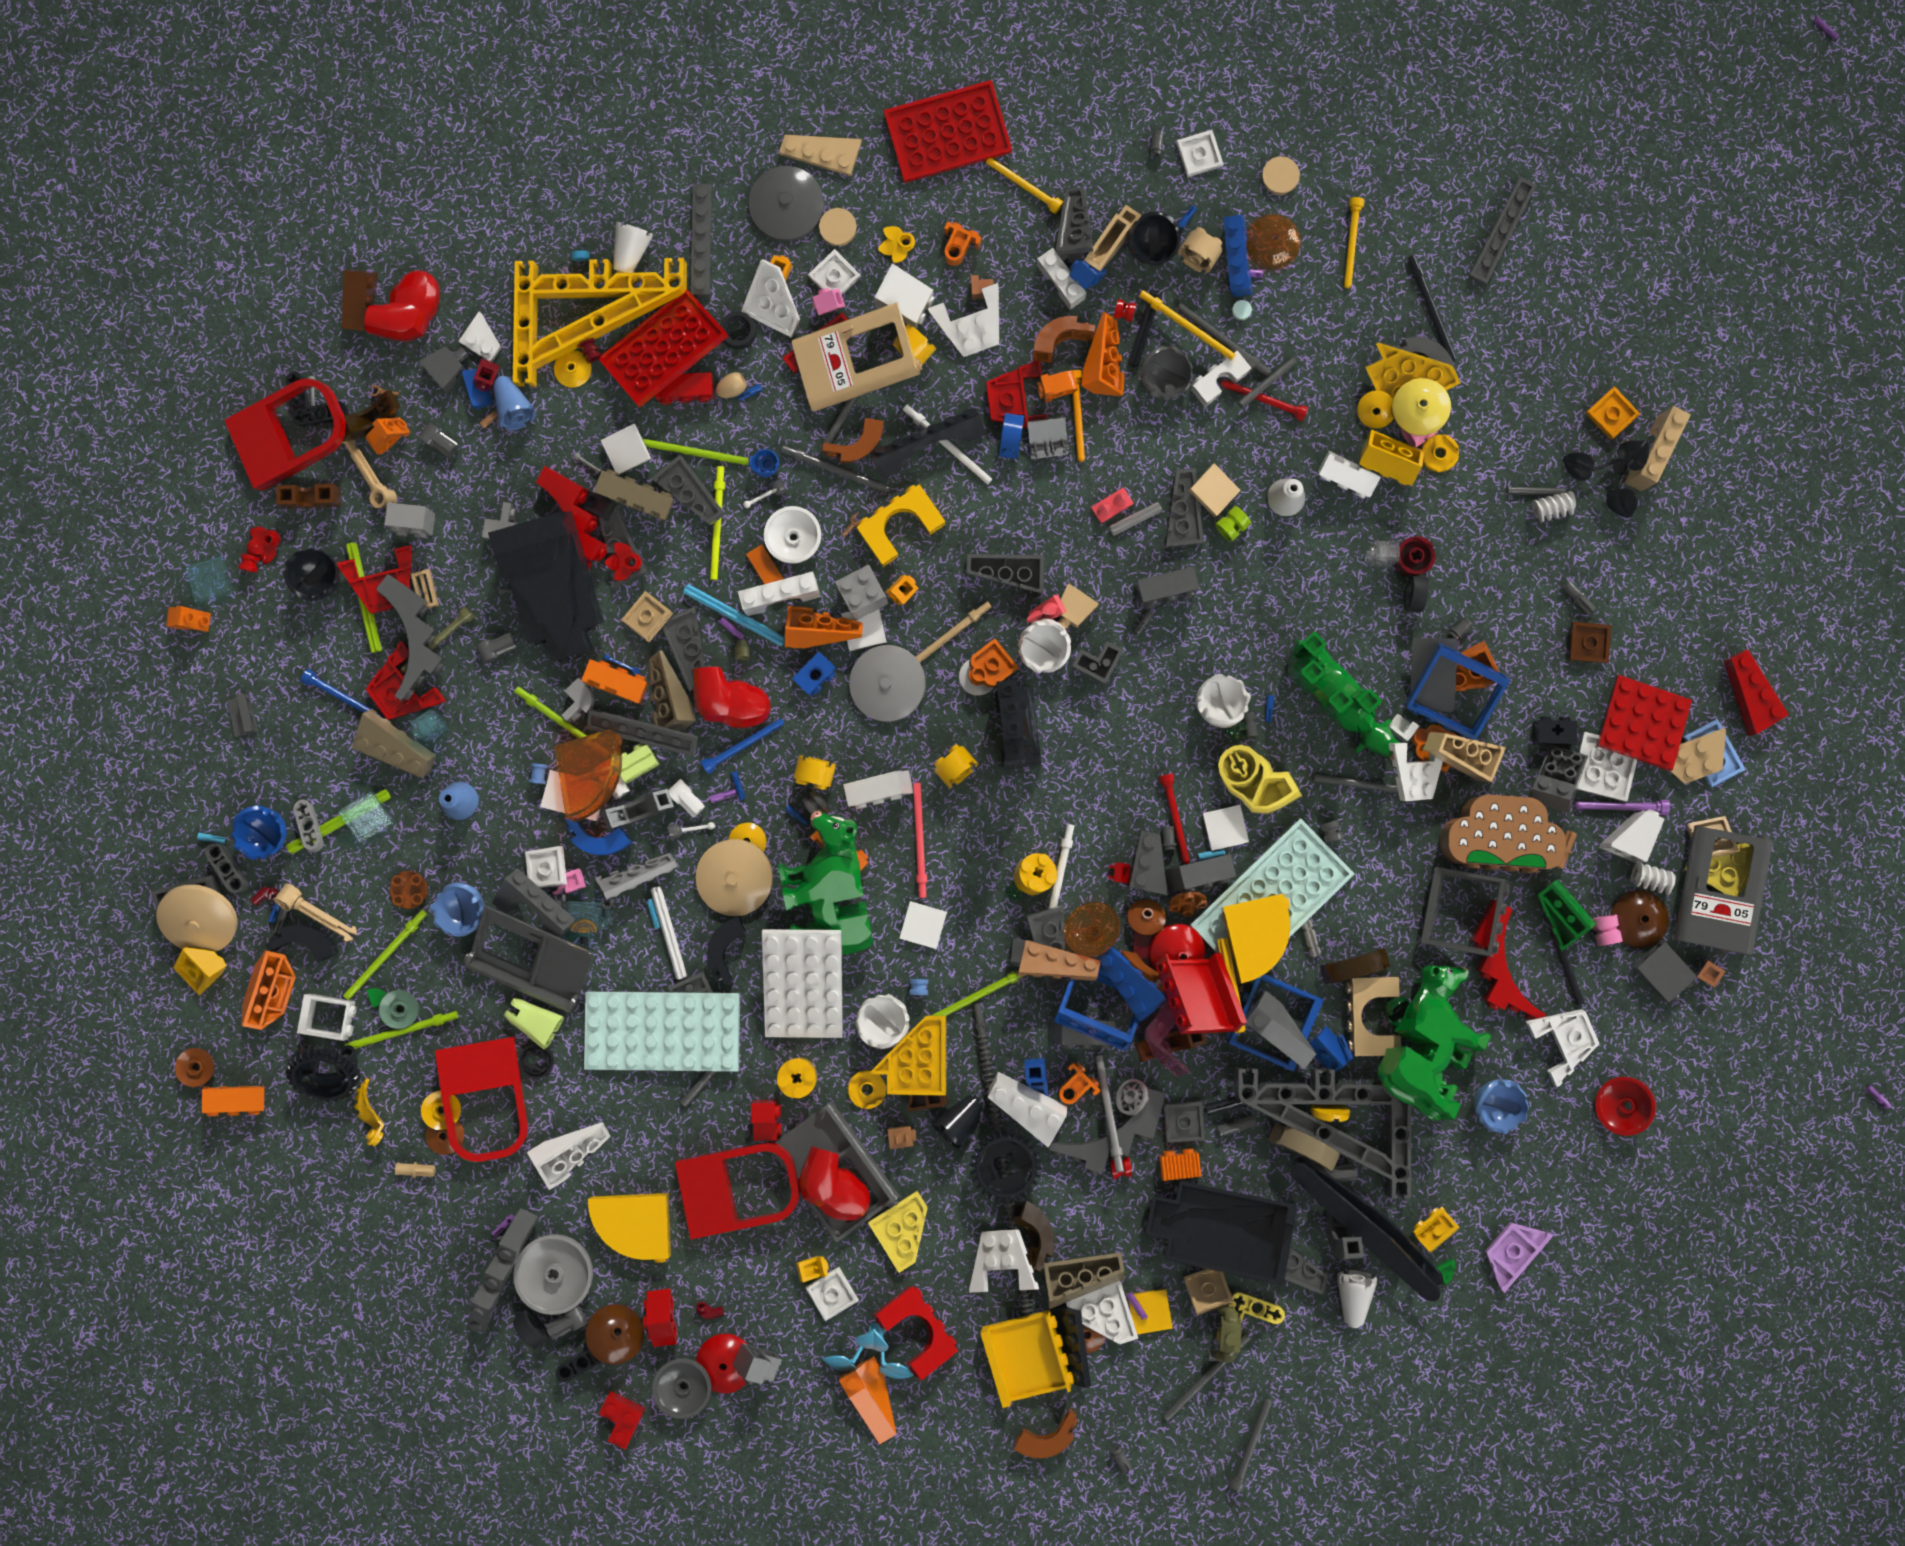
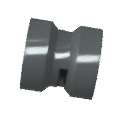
M1338 820L1320 825L1321 831L1325 834L1323 837L1325 843L1343 839L1342 832L1339 831L1340 824Z

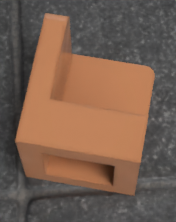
M971 275L972 299H984L981 289L993 285V279L979 280V275Z
M1706 959L1705 965L1697 977L1715 988L1726 971Z

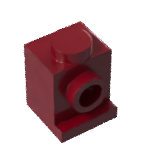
M481 358L473 379L476 389L483 392L491 391L500 366Z

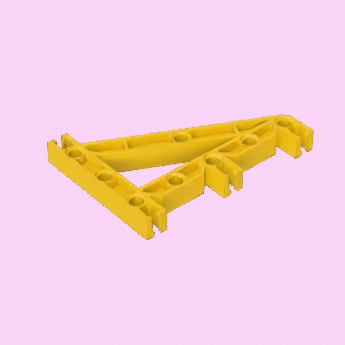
M664 258V278L657 272L615 273L612 276V264L608 259H603L604 274L600 275L597 272V269H599L597 260H589V280L582 274H541L538 277V266L534 261H528L530 266L529 275L523 276V270H525L523 262L515 261L513 383L517 387H525V383H528L531 387H537L538 368L578 349L577 346L581 342L590 338L597 339L684 294L687 288V263L684 258H678V273H672V267H674L672 258ZM679 281L677 287H671L673 282ZM603 282L604 286L597 289L598 284ZM637 282H642L639 288H634ZM563 283H567L566 288L561 290L560 286ZM530 284L527 290H523L524 285ZM622 297L537 341L538 299ZM599 320H604L601 326H596ZM525 321H529L528 326L522 327ZM528 358V362L522 365V360ZM522 372H528V379H525V383H522Z

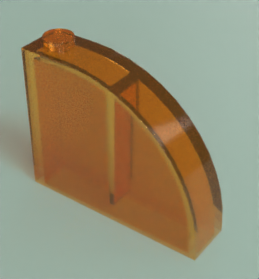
M608 729L554 746L567 819L573 822L586 819L601 809L614 793L622 770L620 746L622 745V739L615 731Z

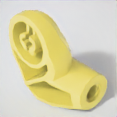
M1243 745L1232 746L1221 755L1218 767L1224 785L1232 795L1242 800L1252 813L1269 814L1302 797L1299 788L1288 771L1273 772L1270 763L1250 747Z

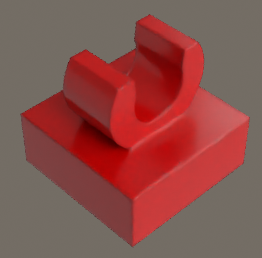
M1115 862V865H1109V868L1114 869V875H1108V878L1112 879L1113 882L1129 884L1131 864Z

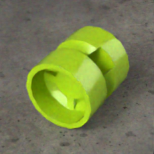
M1234 506L1227 513V517H1222L1215 524V527L1226 540L1232 542L1240 535L1239 531H1244L1252 523L1239 507Z

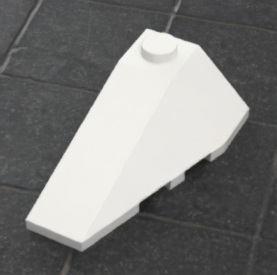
M603 1122L545 1141L528 1151L527 1154L550 1190L571 1176L569 1171L576 1165L580 1167L584 1163L582 1159L588 1153H594L611 1136Z

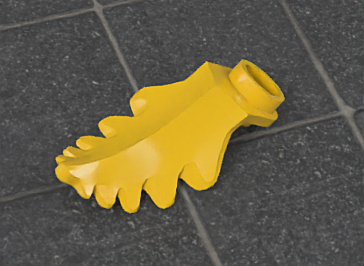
M366 1078L360 1085L361 1087L357 1089L358 1095H355L354 1099L358 1103L354 1105V1108L359 1111L358 1118L373 1128L368 1132L365 1139H367V1145L375 1147L383 1137L381 1130L384 1124L369 1103L367 1087L370 1080Z

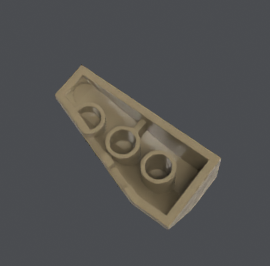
M658 651L649 659L650 682L654 684L651 701H655L656 712H652L653 724L676 731L686 729L696 721L692 703L663 651Z

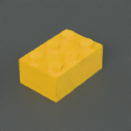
M1371 430L1363 445L1359 465L1366 470L1379 472L1383 477L1396 479L1400 484L1412 486L1422 468L1424 451Z

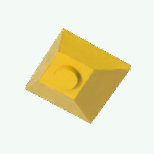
M185 947L182 949L173 969L198 995H201L222 975L227 965L223 958L214 951Z

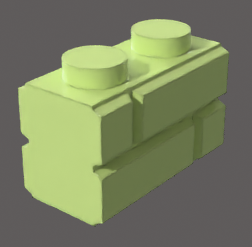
M640 743L633 747L634 751L627 755L625 752L616 757L617 761L614 762V765L624 783L628 784L660 765L649 745Z

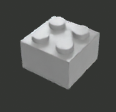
M387 502L385 526L391 532L405 537L407 534H414V537L424 539L426 536L433 535L435 513L426 506Z
M869 564L835 582L855 621L889 604Z

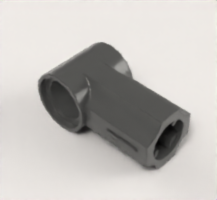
M429 422L418 437L429 446L435 447L448 458H451L457 452L459 445L443 434L444 432Z
M510 632L494 640H486L476 645L483 664L491 663L497 660L500 655L518 648Z
M1354 1163L1337 1165L1333 1171L1319 1166L1320 1169L1340 1183L1357 1180Z
M580 1305L572 1310L565 1312L564 1315L547 1323L546 1328L549 1336L555 1339L571 1330L575 1331L585 1326L588 1321Z

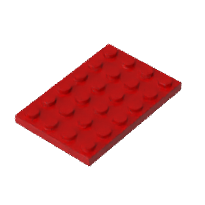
M992 80L884 110V116L904 183L986 161L988 158H996L1012 153L1011 143Z
M686 288L684 294L667 302L602 354L598 360L640 408L729 336Z

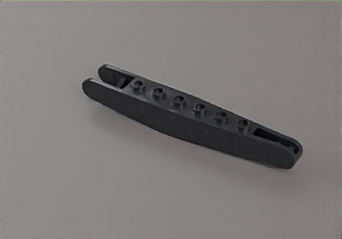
M1303 1156L1294 1159L1290 1171L1291 1176L1317 1200L1320 1206L1324 1207L1354 1237H1361L1362 1244L1427 1301H1436L1440 1298L1441 1291L1438 1286L1443 1282V1274L1393 1221L1320 1169L1310 1159Z

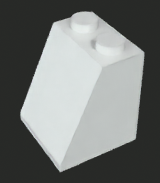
M892 264L875 295L876 308L879 309L898 302L904 322L917 328L918 324H922L925 320L926 314L924 312L927 307L930 308L935 297H933V289Z
M1642 810L1641 812L1633 813L1600 844L1599 848L1634 863L1647 862L1664 818L1659 817V813L1653 810Z

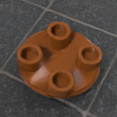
M403 871L391 879L390 896L394 905L404 909H413L420 906L426 899L428 892L427 883L419 873Z
M1198 892L1182 893L1174 896L1169 901V911L1182 913L1183 917H1189L1193 915L1194 911L1207 907V899L1205 895Z

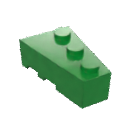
M1558 879L1538 894L1546 916L1553 927L1554 935L1556 934L1561 951L1596 925L1593 919Z

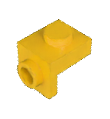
M815 1256L796 1263L800 1282L828 1276L829 1266L826 1259L822 1256Z

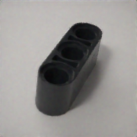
M587 1348L562 1362L556 1370V1377L561 1382H567L602 1362L594 1358ZM579 1358H586L588 1365H581ZM562 1367L569 1368L571 1374L565 1375L562 1372Z

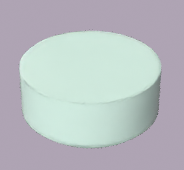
M1245 300L1237 301L1232 308V314L1237 320H1246L1252 312L1250 303Z

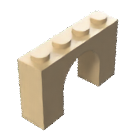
M1673 406L1657 416L1649 432L1656 436V439L1650 448L1647 464L1641 470H1631L1625 484L1643 491L1658 483L1691 414Z
M1357 977L1349 979V982H1346V992L1349 993L1350 999L1346 1004L1347 1013H1350V1021H1347V1030L1351 1032V1040H1348V1046L1353 1056H1385L1387 1048L1401 1047L1400 1035H1373L1366 1030L1361 1018L1365 1004L1371 999L1377 997H1400L1399 977Z

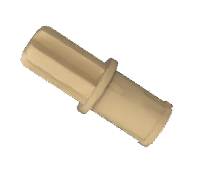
M414 1162V1164L396 1163L395 1175H408L416 1178V1176L433 1177L436 1172L434 1165H422Z

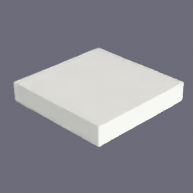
M1212 130L1176 140L1187 177L1223 167L1224 164Z
M834 249L808 274V277L821 290L829 288V290L839 288L841 295H843L861 278V275Z
M635 424L601 440L618 475L651 459Z
M878 609L856 620L863 623L862 637L847 640L849 651L887 643L880 610ZM850 612L841 614L844 618L854 620Z
M1240 805L1202 813L1211 851L1249 842Z
M563 846L525 852L527 877L538 887L548 888L567 885Z
M910 901L900 939L937 949L947 912Z
M840 1267L830 1271L828 1276L820 1277L805 1287L825 1321L859 1301Z

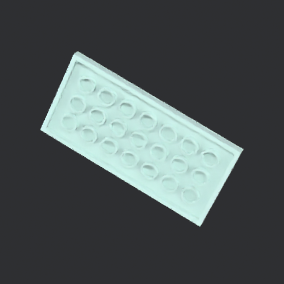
M1300 818L1199 915L1190 926L1201 935L1216 953H1219L1218 939L1228 938L1221 910L1222 907L1284 893L1285 898L1288 897L1290 903L1288 912L1291 936L1354 873Z
M585 992L584 1070L739 1071L740 993Z

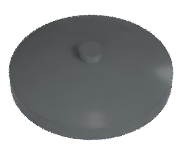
M779 166L766 171L755 181L749 194V211L754 224L764 235L774 240L795 241L807 236L817 227L823 215L824 199L818 182L808 172L797 167Z

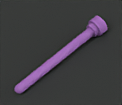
M1659 800L1655 803L1576 802L1574 804L1576 809L1653 810L1658 812L1659 815H1669L1670 812L1669 800Z

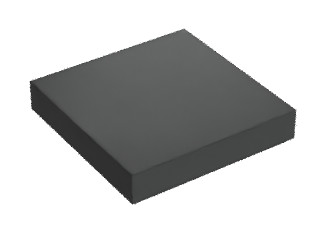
M1202 1101L1163 1104L1166 1143L1205 1141Z

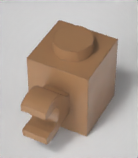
M911 1125L892 1127L887 1130L890 1149L910 1147L914 1145L913 1141H917L916 1130L912 1129Z

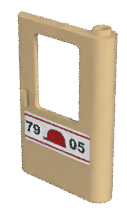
M898 302L792 340L808 402L814 412L920 375V370H922L920 360L914 357ZM889 323H895L904 354L903 357L867 371L855 373L846 343L847 339Z

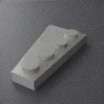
M669 853L647 860L643 866L635 864L629 866L628 871L619 873L617 870L611 872L610 877L602 879L599 876L595 880L606 899L614 898L621 892L634 889L637 885L645 881H651L660 874L669 873L678 866L675 859Z

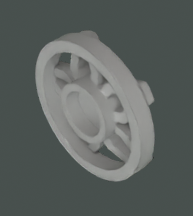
M1138 1079L1125 1081L1120 1086L1116 1096L1118 1109L1126 1115H1137L1149 1100L1146 1085ZM1132 1083H1136L1132 1088L1128 1086Z

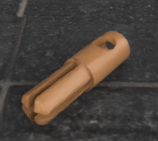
M497 409L480 422L484 429L498 417Z

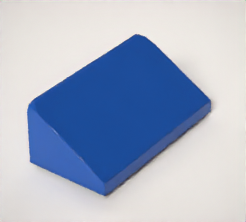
M477 369L464 370L461 372L472 407L477 410L492 405L493 401L490 391H480L473 384Z

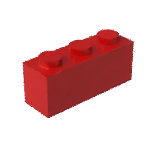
M711 372L681 374L656 394L655 398L662 405H670L673 401H679L682 404L691 403V400H698L702 403L709 402L710 399H714L713 375Z

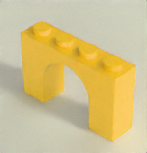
M920 484L916 487L915 485L910 486L905 490L906 494L901 497H894L890 500L888 506L878 508L874 511L875 515L869 519L865 517L858 522L857 531L882 567L899 557L897 551L885 535V525L891 516L899 512L911 513L919 519L929 535L945 525V520Z

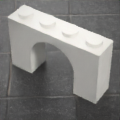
M813 572L738 591L742 609L747 616L766 612V606L780 601L799 598L804 602L821 597Z

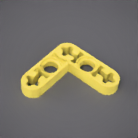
M1240 1291L1231 1294L1233 1300L1241 1296V1299L1244 1301L1243 1304L1239 1303L1237 1308L1241 1311L1238 1313L1241 1316V1322L1245 1313L1273 1324H1279L1285 1318L1283 1309L1276 1304ZM1234 1301V1303L1227 1306L1235 1309L1236 1302ZM1256 1302L1262 1304V1310L1258 1313L1252 1311V1305ZM1268 1305V1310L1275 1312L1277 1309L1280 1317L1273 1319V1316L1269 1313H1266V1317L1263 1316L1266 1312V1306ZM1219 1327V1329H1218L1217 1337H1216L1218 1343H1219L1220 1327Z

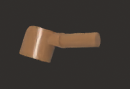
M377 385L371 386L373 389H378L376 394H371L375 398H379L387 391ZM392 391L394 396L399 397V392Z
M858 513L851 517V523L842 533V536L846 537L855 526H859L858 521L855 519Z

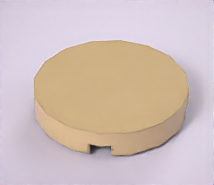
M1279 156L1272 158L1266 163L1262 171V182L1265 188L1276 195L1289 193L1295 189L1299 182V168L1293 160L1287 157Z
M830 209L820 219V234L824 241L832 246H844L851 242L856 235L857 225L855 218L846 209Z

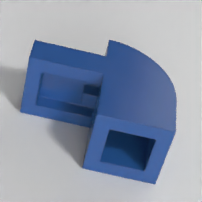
M1005 413L999 457L1018 459L1024 420L1023 415Z

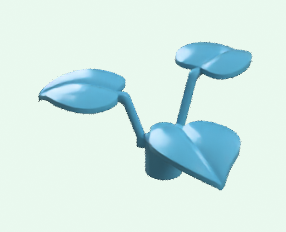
M871 1323L868 1333L856 1338V1343L860 1347L853 1359L849 1360L844 1356H829L822 1359L834 1369L850 1371L855 1369L854 1363L863 1348L874 1349L881 1352L882 1366L879 1367V1371L885 1376L894 1379H904L913 1376V1373L907 1367L897 1363L887 1364L885 1362L884 1351L888 1350V1345L883 1339L884 1331L878 1323Z

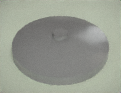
M893 645L877 646L866 651L854 664L849 680L850 693L856 706L868 717L883 722L898 721L912 714L922 702L926 690V677L922 665L909 651Z
M560 1234L541 1236L530 1242L519 1254L513 1273L514 1285L519 1297L531 1309L549 1315L565 1313L579 1305L590 1290L593 1281V1266L590 1256L585 1248L571 1237Z

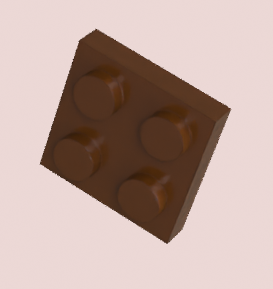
M1571 622L1568 660L1609 663L1611 625Z

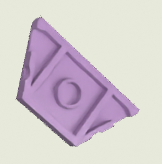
M1511 1222L1485 1250L1501 1291L1504 1293L1553 1237L1552 1234Z

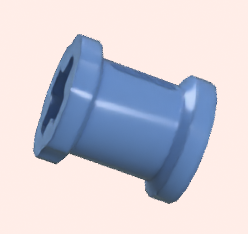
M531 763L532 774L528 782L546 784L544 778L548 765Z

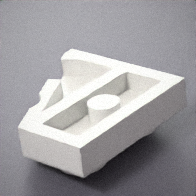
M481 312L477 313L459 340L462 345L489 362H493L502 348Z

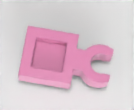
M581 869L567 872V885L558 886V889L552 893L560 895L565 890L569 894L585 888L586 885Z

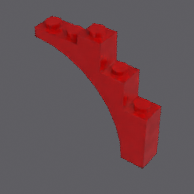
M544 466L536 483L548 491L557 501L563 512L572 511L587 565L590 569L592 560L600 562L605 557L608 545L590 535L597 526L598 517L580 507L587 500L589 490L555 470Z
M1490 900L1470 939L1471 942L1475 943L1473 946L1475 948L1488 950L1497 900ZM1507 906L1505 915H1501L1500 923H1503L1501 935L1498 934L1497 942H1499L1498 953H1494V957L1483 956L1476 969L1481 973L1480 976L1488 981L1493 979L1483 1000L1488 1002L1486 1006L1495 1011L1498 1008L1505 1010L1508 1004L1507 1008L1515 1013L1523 1012L1526 1014L1524 1017L1528 1020L1543 1018L1546 1014L1534 1007L1521 994L1513 982L1507 967L1504 937L1507 922L1513 910Z

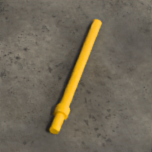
M1144 290L1139 295L1140 298L1151 304V308L1161 311L1231 361L1236 356L1231 350L1164 305L1163 301L1158 297L1154 298Z

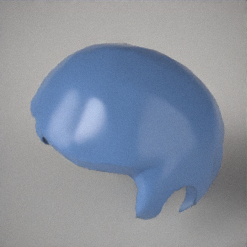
M458 882L446 885L442 893L436 895V901L430 905L429 909L433 911L435 917L433 922L437 928H440L445 934L461 937L478 929L485 903L476 888L469 884Z
M1499 1079L1489 1081L1481 1086L1475 1094L1473 1102L1475 1114L1479 1117V1122L1489 1131L1508 1134L1510 1130L1516 1129L1519 1123L1527 1120V1111L1529 1109L1526 1100L1527 1094L1521 1089L1519 1084L1512 1080Z

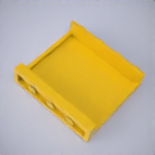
M1050 1310L982 1327L980 1334L1002 1408L1009 1407L1012 1401L1065 1388H1067V1392L1071 1391V1386L1074 1384L1073 1375L1067 1370L1068 1358L1066 1353H1062V1338L1060 1334L1057 1335L1055 1329L1057 1328V1321L1055 1316H1051Z

